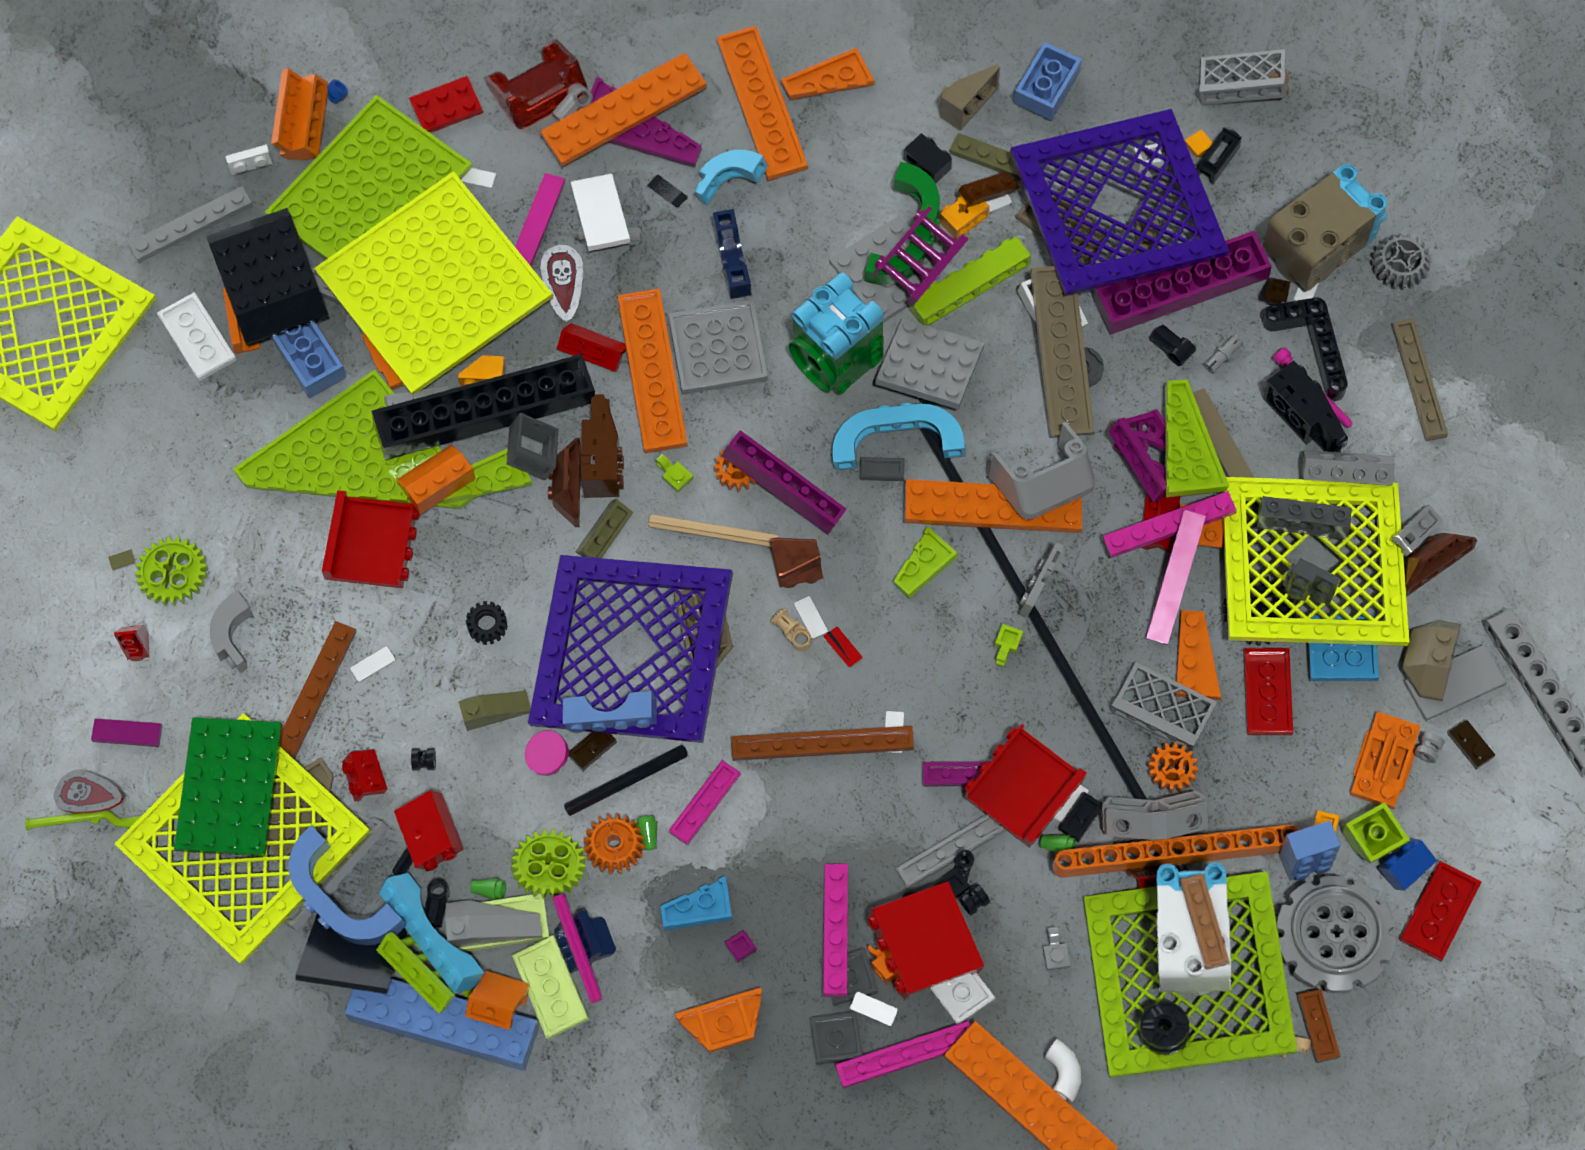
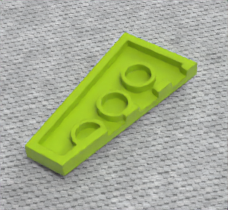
M507 448L472 464L471 467L476 479L442 501L443 503L530 486L533 483L527 472L506 464Z

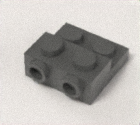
M1300 558L1297 565L1292 563L1283 586L1286 587L1285 592L1294 599L1305 602L1307 597L1311 596L1317 602L1329 605L1341 578Z

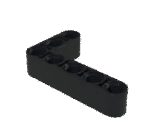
M1314 297L1268 306L1263 318V326L1266 330L1275 332L1303 326L1308 327L1325 394L1332 401L1341 400L1345 395L1348 383L1326 302L1322 298ZM1312 309H1317V310H1319L1320 312H1319V313H1315V312L1312 311ZM1290 313H1297L1299 316H1292ZM1274 316L1278 320H1272L1269 317ZM1317 328H1322V329H1324L1325 331H1324V332H1320V331L1317 330ZM1322 347H1327L1330 351H1325ZM1332 366L1336 370H1329L1327 367ZM1332 386H1339L1341 389L1336 390Z

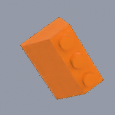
M450 445L398 478L396 482L421 515L476 478L473 468L463 454Z

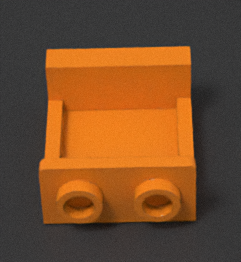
M486 971L469 996L465 1017L510 1030L515 1012L520 1005H525L527 1002L530 984Z

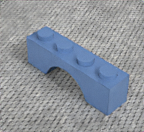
M652 691L629 693L626 701L619 708L609 712L595 710L585 696L563 698V725L572 733H581L586 729L604 731L606 728L612 727L619 730L627 729L628 726L647 728L651 724H657V698Z

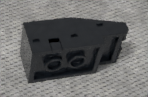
M1293 360L1267 380L1263 400L1275 410L1277 415L1306 445L1313 440L1323 451L1341 452V449L1347 444L1348 436L1344 432L1321 385L1307 375V371L1302 365H1298Z

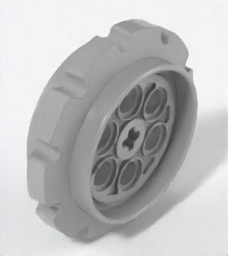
M1342 876L1321 877L1318 882L1319 885L1316 886L1309 881L1302 884L1290 894L1289 901L1292 905L1282 906L1276 923L1278 933L1283 935V937L1279 938L1283 963L1286 966H1295L1296 969L1293 975L1299 981L1313 989L1318 984H1322L1325 986L1327 993H1350L1353 989V984H1358L1361 988H1364L1373 983L1383 972L1380 964H1389L1396 944V938L1389 934L1394 929L1395 923L1386 904H1377L1375 900L1378 894L1367 885L1359 881H1355L1353 885H1348L1346 878ZM1347 911L1351 914L1352 918L1345 919L1341 916L1340 912ZM1317 912H1325L1328 918H1319ZM1359 930L1363 932L1365 937L1357 938L1353 931ZM1314 931L1317 933L1318 938L1312 939L1308 937L1306 932ZM1336 931V934L1339 935V938H1335V935L1332 932ZM1326 950L1331 954V957L1323 958L1319 951ZM1344 950H1350V951H1352L1353 954H1354V957H1352V958L1346 957V956L1343 954V951H1344Z

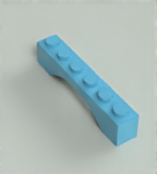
M405 873L388 877L379 892L380 896L406 923L404 928L454 994L474 989L483 976L484 971L471 955L450 944L434 929L422 908L421 889L411 875Z

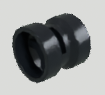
M412 748V771H419L421 768L435 770V748H427L426 750Z
M979 884L973 886L969 893H963L958 897L961 905L970 916L977 912L978 907H985L990 903L988 895Z

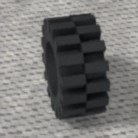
M483 601V605L480 606L477 603L475 609L473 607L470 608L471 613H467L466 625L472 639L475 638L477 643L482 641L483 645H487L488 641H490V644H494L495 639L500 641V636L506 634L505 630L508 627L505 612L501 610V606L498 604L495 606L494 602L487 604V601ZM484 616H491L495 619V625L489 630L481 629L478 626V622Z

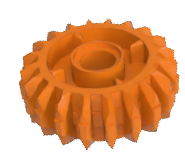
M608 813L607 820L604 821L602 817L598 818L599 825L592 822L591 827L593 830H587L586 835L588 837L584 838V844L587 845L584 847V852L589 853L587 860L593 861L592 866L594 868L600 865V872L602 873L608 868L611 875L614 873V869H617L618 874L621 875L622 868L625 867L627 871L631 870L630 863L635 866L638 865L636 858L643 857L641 851L645 849V844L641 842L644 837L638 834L641 828L635 826L637 824L635 820L629 823L627 815L621 820L618 813L615 819H612L611 814ZM617 840L620 842V845L612 848L609 846V843Z

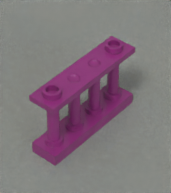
M930 206L925 211L920 209L913 218L916 222L886 258L882 255L874 264L877 268L873 275L877 276L883 269L908 290L907 293L910 297L906 302L912 307L969 240L964 234L958 239L952 238L927 217L928 213L933 209ZM920 223L947 245L946 247L949 250L945 255L942 252L938 253L913 232ZM907 239L911 240L934 260L933 262L936 266L932 270L929 267L926 269L901 248ZM894 254L921 275L920 278L923 281L920 285L913 284L888 263Z

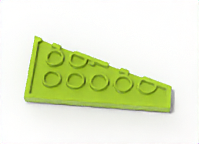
M1188 379L1168 381L1165 386L1166 497L1227 491L1229 484Z

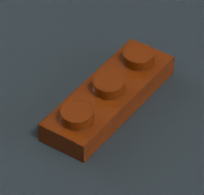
M1322 990L1298 994V1000L1316 1062L1320 1063L1340 1058L1341 1055Z

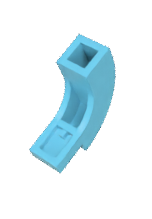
M749 150L724 152L708 161L699 171L703 180L698 183L695 193L701 203L708 205L718 188L725 181L742 177L758 183L768 165L762 155Z

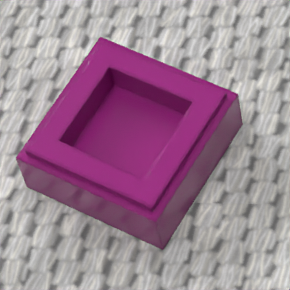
M744 930L725 942L726 947L737 963L757 951L756 946Z

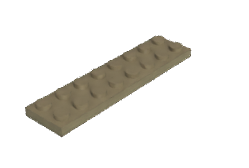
M1054 266L1031 268L1030 273L1050 438L1060 437L1062 424L1067 422L1077 436L1094 434V423L1078 293L1065 296Z

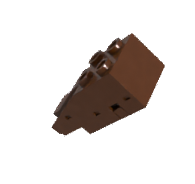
M595 394L594 397H591V419L582 420L581 481L584 497H620V489H624V477L622 476V469H624L623 449L619 447V438L611 414L610 400L605 399L604 394Z

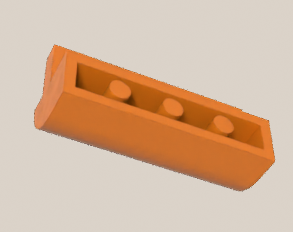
M289 68L282 70L271 144L280 149L279 155L284 158L309 160L319 155L328 93L327 85L329 83L316 74L301 77Z

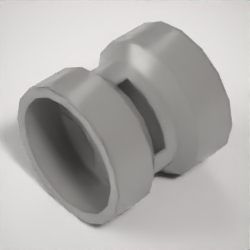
M1424 732L1421 739L1422 744L1417 747L1415 755L1425 762L1435 763L1439 756L1438 750L1442 749L1445 741L1434 733Z

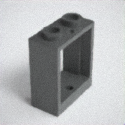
M520 413L510 424L506 464L546 480L556 468L559 429ZM521 434L543 443L542 455L521 447Z

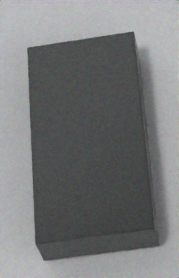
M861 457L860 480L904 481L905 458Z

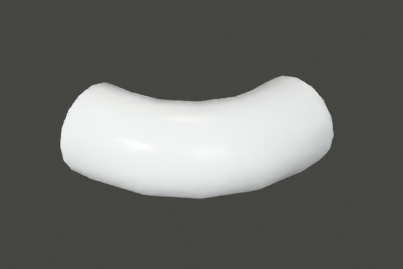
M1056 1039L1045 1057L1058 1071V1081L1053 1090L1068 1103H1073L1082 1083L1081 1066L1075 1053L1063 1042Z

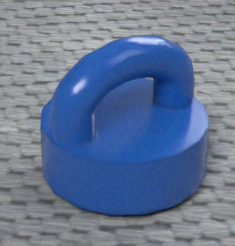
M332 80L327 85V95L332 103H337L348 95L347 87L339 80Z

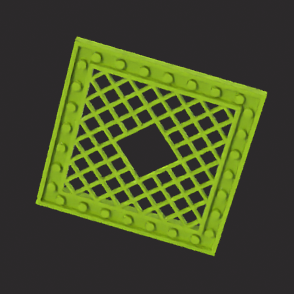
M1268 871L1226 877L1227 902L1233 901L1227 911H1229V917L1237 922L1231 932H1229L1230 938L1241 945L1234 954L1230 952L1231 964L1235 960L1244 967L1238 977L1231 973V978L1234 979V982L1231 984V991L1237 983L1248 989L1242 999L1235 996L1231 991H1223L1224 995L1218 1003L1209 997V993L1202 995L1195 1005L1176 992H1169L1178 999L1175 1003L1179 1006L1183 1002L1191 1008L1187 1014L1188 1019L1194 1012L1205 1018L1198 1028L1189 1022V1027L1195 1031L1183 1049L1171 1055H1158L1146 1048L1144 1044L1140 1047L1131 1041L1135 1034L1140 1031V1023L1137 1025L1128 1018L1135 1008L1144 1013L1145 1010L1138 1004L1145 995L1155 1003H1158L1168 993L1163 992L1158 999L1151 995L1148 991L1153 984L1157 983L1160 986L1158 980L1159 971L1153 976L1144 970L1151 960L1159 965V960L1154 957L1158 952V946L1151 954L1142 948V945L1148 938L1158 944V939L1151 935L1157 927V919L1149 914L1151 912H1158V888L1150 887L1084 896L1110 1078L1297 1054ZM1246 899H1248V900H1249V906H1248L1247 904H1245L1244 902H1242L1241 900H1246ZM1237 903L1247 910L1241 919L1230 913ZM1250 913L1253 928L1243 922ZM1141 914L1135 922L1126 917ZM1144 916L1155 922L1148 932L1138 925ZM1118 917L1115 920V922L1111 925L1110 918ZM1121 919L1132 925L1125 935L1115 929ZM1240 925L1251 932L1244 942L1234 935ZM1135 928L1145 935L1138 945L1128 938ZM1112 931L1122 938L1116 947H1114ZM1253 935L1255 938L1256 950L1247 945V943L1250 941ZM1125 941L1135 947L1128 957L1118 951ZM1243 948L1254 954L1247 964L1237 957ZM1138 950L1148 957L1141 967L1131 960ZM1116 954L1125 960L1119 969L1117 967ZM1257 957L1260 973L1251 967ZM1128 963L1138 970L1132 979L1121 973ZM1247 970L1258 977L1251 986L1241 980ZM1141 973L1151 979L1145 989L1135 983ZM1119 976L1126 982H1128L1127 986L1124 988L1122 992L1120 988ZM1260 980L1262 981L1264 996L1254 989ZM1131 986L1142 992L1135 1002L1125 996ZM1251 992L1261 999L1255 1009L1244 1002ZM1227 996L1238 1002L1232 1012L1221 1005ZM1122 999L1132 1005L1125 1015ZM1204 999L1214 1005V1008L1208 1015L1198 1009ZM1264 1002L1267 1018L1258 1012ZM1241 1005L1252 1012L1245 1022L1234 1015ZM1218 1008L1228 1015L1222 1025L1211 1018ZM1255 1015L1265 1022L1258 1032L1248 1025ZM1231 1018L1242 1025L1235 1035L1224 1028ZM1125 1021L1135 1028L1129 1037L1127 1036ZM1208 1021L1218 1028L1212 1038L1201 1031ZM1269 1025V1032H1263ZM1161 1026V1027L1159 1028V1029L1163 1028V1029H1165L1166 1031H1168V1030L1170 1029V1028L1167 1027V1026ZM1245 1028L1253 1033L1240 1035ZM1221 1031H1223L1225 1034L1229 1036L1225 1038H1217ZM1198 1034L1206 1039L1193 1042ZM1129 1044L1133 1046L1135 1050H1129Z

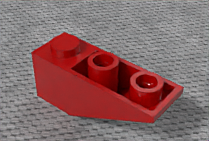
M145 625L121 627L114 632V636L127 660L141 661L143 658L150 657L149 632Z

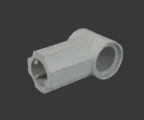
M574 83L569 87L568 95L552 113L561 120L591 104L593 99L592 93L582 84ZM583 92L582 96L580 98H577L578 95Z

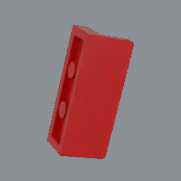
M573 323L568 324L561 330L557 350L573 356L582 354L584 360L614 372L619 369L622 354L627 351L625 343Z
M1146 492L1143 521L1179 509L1181 496L1163 497L1159 501L1153 502ZM1176 535L1141 548L1149 550L1160 547L1171 553Z

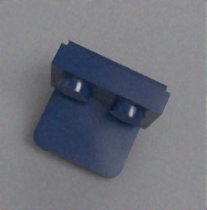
M587 910L578 912L573 917L590 965L615 953L616 947L604 918L591 919ZM561 924L554 932L570 973L578 971V967Z

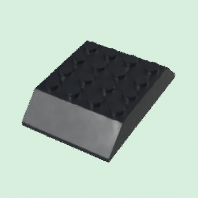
M288 208L206 236L246 345L329 317Z

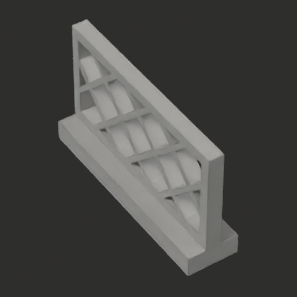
M1285 49L1201 57V85H1199V93L1202 105L1287 97ZM1281 57V60L1275 65L1269 62L1272 58ZM1257 59L1260 61L1254 67L1248 64L1251 60ZM1236 61L1239 63L1233 69L1227 66L1230 62ZM1206 64L1218 65L1212 71L1206 68ZM1264 65L1270 68L1265 74L1258 71ZM1243 67L1249 70L1244 76L1237 73ZM1222 69L1228 72L1223 78L1216 75ZM1275 72L1281 75L1280 78H1269ZM1253 74L1259 77L1258 80H1248ZM1232 76L1238 79L1237 82L1227 83ZM1212 78L1217 81L1216 84L1206 85V83Z
M1136 662L1119 695L1115 698L1111 712L1172 743H1177L1180 747L1185 745L1186 750L1193 752L1217 702ZM1137 670L1145 673L1149 681L1136 684L1134 676ZM1161 681L1166 683L1169 691L1157 694L1153 684ZM1150 685L1154 696L1141 699L1138 688ZM1136 691L1137 701L1128 702L1122 699L1126 692ZM1184 692L1187 694L1189 701L1177 705L1174 694ZM1171 695L1174 706L1162 709L1158 698ZM1155 700L1159 710L1151 713L1146 711L1143 703ZM1204 702L1210 705L1207 712L1197 714L1194 704ZM1191 705L1194 716L1182 719L1179 708ZM1176 710L1179 720L1172 723L1166 721L1164 713ZM1196 720L1199 728L1193 734L1186 730L1184 723Z

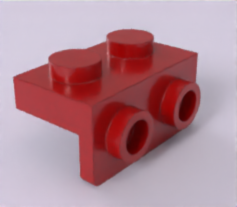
M375 749L350 752L342 761V770L346 774L349 792L353 795L355 802L360 801L364 796L384 794L388 790Z

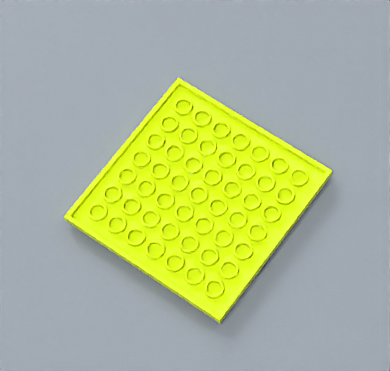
M454 171L314 268L317 275L412 395L424 389L553 298L552 292Z

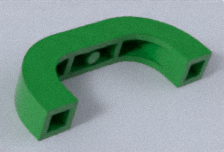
M900 162L894 180V190L914 196L921 204L923 211L929 206L933 208L927 217L940 227L941 219H938L940 196L935 182L919 167ZM920 223L914 232L933 247L935 242L933 233ZM910 241L905 251L923 265L927 254ZM871 253L865 269V281L881 285L898 283L883 269L877 276L873 275L877 268L874 264L882 255ZM897 255L892 256L888 261L890 265L907 279L916 273L912 267Z

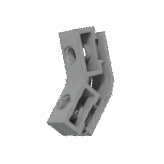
M1196 790L1158 800L1108 797L1102 805L1103 831H1107V836L1148 839L1150 841L1168 839L1208 829V798Z

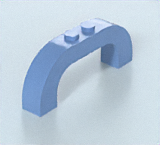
M312 826L306 829L294 844L289 859L290 878L296 891L305 900L303 906L311 914L316 911L320 916L318 921L326 929L331 927L340 937L354 944H379L386 934L393 932L397 935L406 926V923L388 904L368 919L355 920L346 916L316 885L313 876L315 864L331 846Z

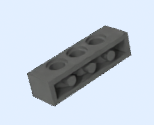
M1263 496L1258 508L1257 528L1346 540L1351 527L1352 508Z

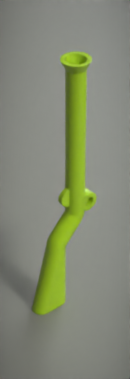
M106 810L37 819L25 818L26 830L29 831L32 828L91 821L93 824H98L100 819H106L116 827L130 828L141 816L119 818Z

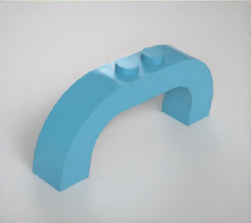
M902 403L900 406L882 405L876 409L865 410L849 418L838 430L833 443L835 470L857 468V447L868 435L918 428L930 429L940 436L944 458L966 456L962 429L950 413L930 404Z

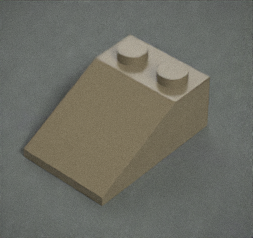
M996 64L955 81L949 88L946 87L940 95V118L961 131L999 88L1000 66Z

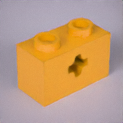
M960 195L955 203L947 205L942 209L940 224L953 237L958 239L962 234L965 235L989 217L990 206L986 202L970 206L963 196Z

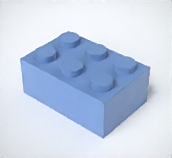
M1044 42L1015 90L1014 103L1052 121L1081 72L1082 59Z
M1331 821L1286 835L1279 857L1289 881L1293 879L1301 881L1308 878L1309 874L1315 872L1322 874L1331 869L1341 846Z

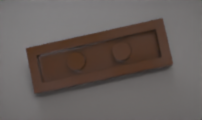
M1005 171L961 185L958 192L970 206L1016 192L1019 185Z

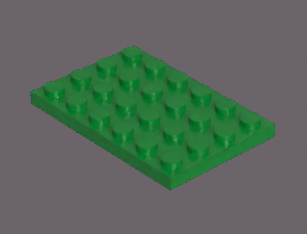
M192 717L174 844L175 851L266 857L283 728L281 722Z

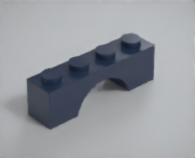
M734 209L713 212V224L730 299L752 295L751 282L742 253Z

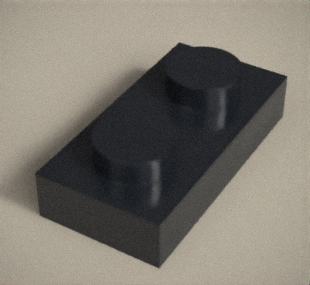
M1084 792L1061 825L1059 831L1065 835H1070L1071 838H1075L1076 842L1079 843L1102 810L1103 803Z

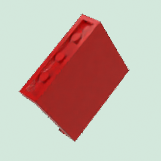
M337 490L322 566L324 579L403 589L404 581H408L409 578L407 564L408 561L412 560L413 556L411 542L412 540L415 541L417 528L414 527L415 520L420 518V514L412 503L348 497L346 491Z
M1021 724L1018 729L1013 727L1006 738L1009 740L1004 746L1000 744L992 754L995 756L990 763L986 761L978 771L981 773L976 780L972 778L966 785L965 799L1030 848L1085 780L1087 773L1081 768L1076 770L1023 729L1024 725Z
M949 882L872 908L869 913V926L877 934L878 948L881 952L884 951L887 958L885 961L887 969L890 973L893 972L896 980L894 982L898 994H902L904 1000L908 999L911 994L969 973L971 975L977 974L984 967V963Z

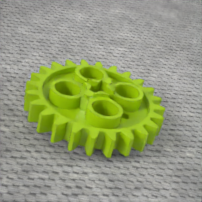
M168 536L167 542H163L159 538V545L156 546L151 542V550L144 548L146 556H138L142 563L135 564L139 570L135 572L136 577L139 578L136 582L138 586H141V592L146 593L148 599L153 598L156 604L161 599L164 606L167 605L168 601H171L172 605L175 606L176 600H180L184 604V597L192 600V592L199 594L197 586L204 587L201 579H207V575L204 572L208 570L207 565L204 564L206 558L202 556L201 549H197L195 543L189 545L187 538L182 543L179 536L176 537L175 541H172L170 536ZM168 557L166 561L158 562L160 558ZM183 560H189L187 564L180 565ZM163 577L160 582H154L156 578ZM185 580L183 584L175 585L177 581Z
M543 829L540 836L535 831L533 839L525 836L526 843L520 841L519 849H514V856L511 858L514 880H518V887L525 886V893L533 890V897H536L538 893H542V899H545L547 894H550L553 899L555 893L560 895L563 894L564 890L571 893V885L578 887V880H583L582 872L586 871V858L583 856V848H579L578 841L572 843L571 835L565 839L563 831L559 835H555V829L551 831V834H547L546 830ZM538 851L543 852L542 854H535ZM559 854H565L566 856H564V857H559V856H557V855H559ZM534 871L540 872L539 874H536V875L531 874V873L534 872ZM555 874H562L563 876H561V877H555L554 875H555Z

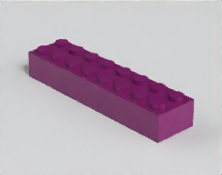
M1255 231L1226 240L1229 248L1228 256L1095 288L1094 301L1110 335L1268 279L1272 266Z

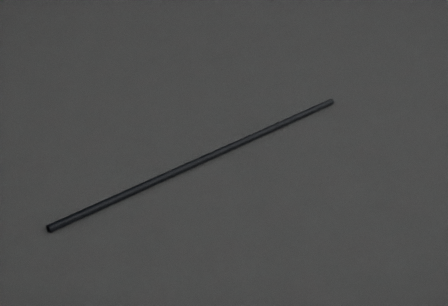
M920 428L950 482H963L950 458H944L942 444L935 432L930 429ZM977 527L1016 596L1021 601L1027 591L990 528ZM1034 605L1028 615L1127 788L1134 799L1148 800ZM1172 848L1174 853L1179 854L1176 848ZM1185 864L1176 865L1179 872L1189 871Z

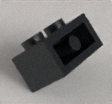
M922 133L904 148V160L924 170L933 179L935 184L952 169L951 155L946 150H941L936 146L932 138L926 137Z

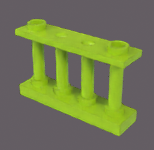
M393 932L386 934L376 951L438 1014L445 1012L455 994L450 987L447 988L440 980L442 977L437 970L431 971L424 964V962L428 961V958L423 952L416 956L408 948L414 944L422 952L410 934L401 940ZM474 989L463 991L462 993L469 999Z

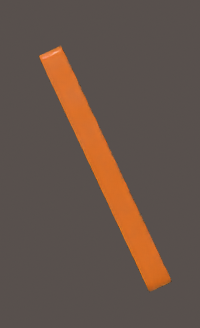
M1283 825L1063 850L1056 855L1052 869L1057 876L1066 878L1125 871L1126 869L1157 867L1164 864L1180 865L1276 854L1281 852L1285 841L1284 836L1300 829L1294 825ZM1262 838L1269 839L1272 844L1264 843ZM1244 840L1249 844V846L1244 847L1240 844L1239 841ZM1217 843H1223L1227 849L1219 848ZM1199 845L1203 847L1204 852L1197 851L1194 846ZM1172 848L1180 849L1182 854L1174 853ZM1149 851H1156L1160 856L1154 857ZM1133 853L1137 859H1130L1127 854ZM1104 856L1113 857L1114 862H1108ZM1087 858L1092 862V864H1084L1082 862V859ZM1059 861H1066L1069 867L1061 866Z

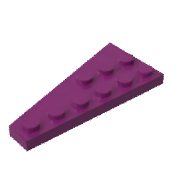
M597 76L591 89L593 96L591 103L617 89L613 86L610 87L603 82V79ZM655 116L608 141L691 167L696 166L702 151L700 144L682 132H677L670 127V124L661 121Z

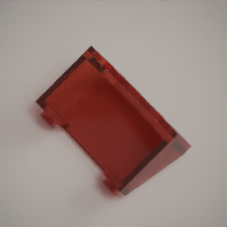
M557 38L542 48L541 56L543 62L509 81L502 72H494L485 77L487 86L512 123L519 129L527 128L551 115L568 95V89L572 84L580 83L587 88V83L578 60ZM583 92L580 93L577 98H580Z

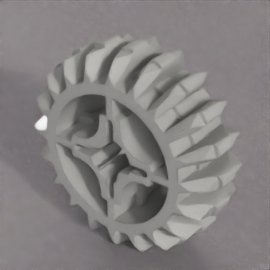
M1400 232L1396 238L1391 234L1389 240L1384 238L1382 243L1377 245L1376 251H1374L1372 265L1375 267L1374 272L1379 274V280L1386 279V286L1392 283L1394 289L1398 285H1401L1403 290L1406 288V285L1412 289L1415 283L1419 285L1422 279L1427 277V272L1430 271L1431 256H1428L1429 249H1424V242L1418 243V237L1410 239V234L1403 237ZM1393 252V256L1390 257V260L1386 261L1385 256L1388 253ZM1415 262H1418L1419 266L1415 270L1411 271V266Z

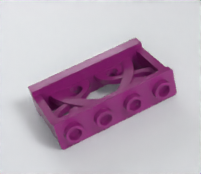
M1158 409L1127 419L1125 417L1118 419L1108 432L1152 501H1159L1161 498L1166 497V459L1165 466H1163L1159 462L1152 460L1147 451L1149 448L1148 444L1163 451L1166 457L1165 420ZM1145 424L1148 428L1146 433L1143 431V425ZM1137 427V431H1133L1132 428Z

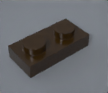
M1269 277L1265 298L1277 304L1287 302L1291 281Z
M1468 720L1449 731L1448 736L1476 770L1495 757V753Z
M591 732L569 751L568 757L584 771L614 746L617 741L611 734Z

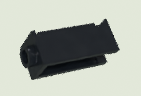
M1223 127L1221 133L1197 164L1196 170L1198 175L1200 176L1202 170L1211 174L1210 183L1214 185L1240 148L1242 137L1236 131ZM1224 141L1230 146L1215 165L1209 160Z

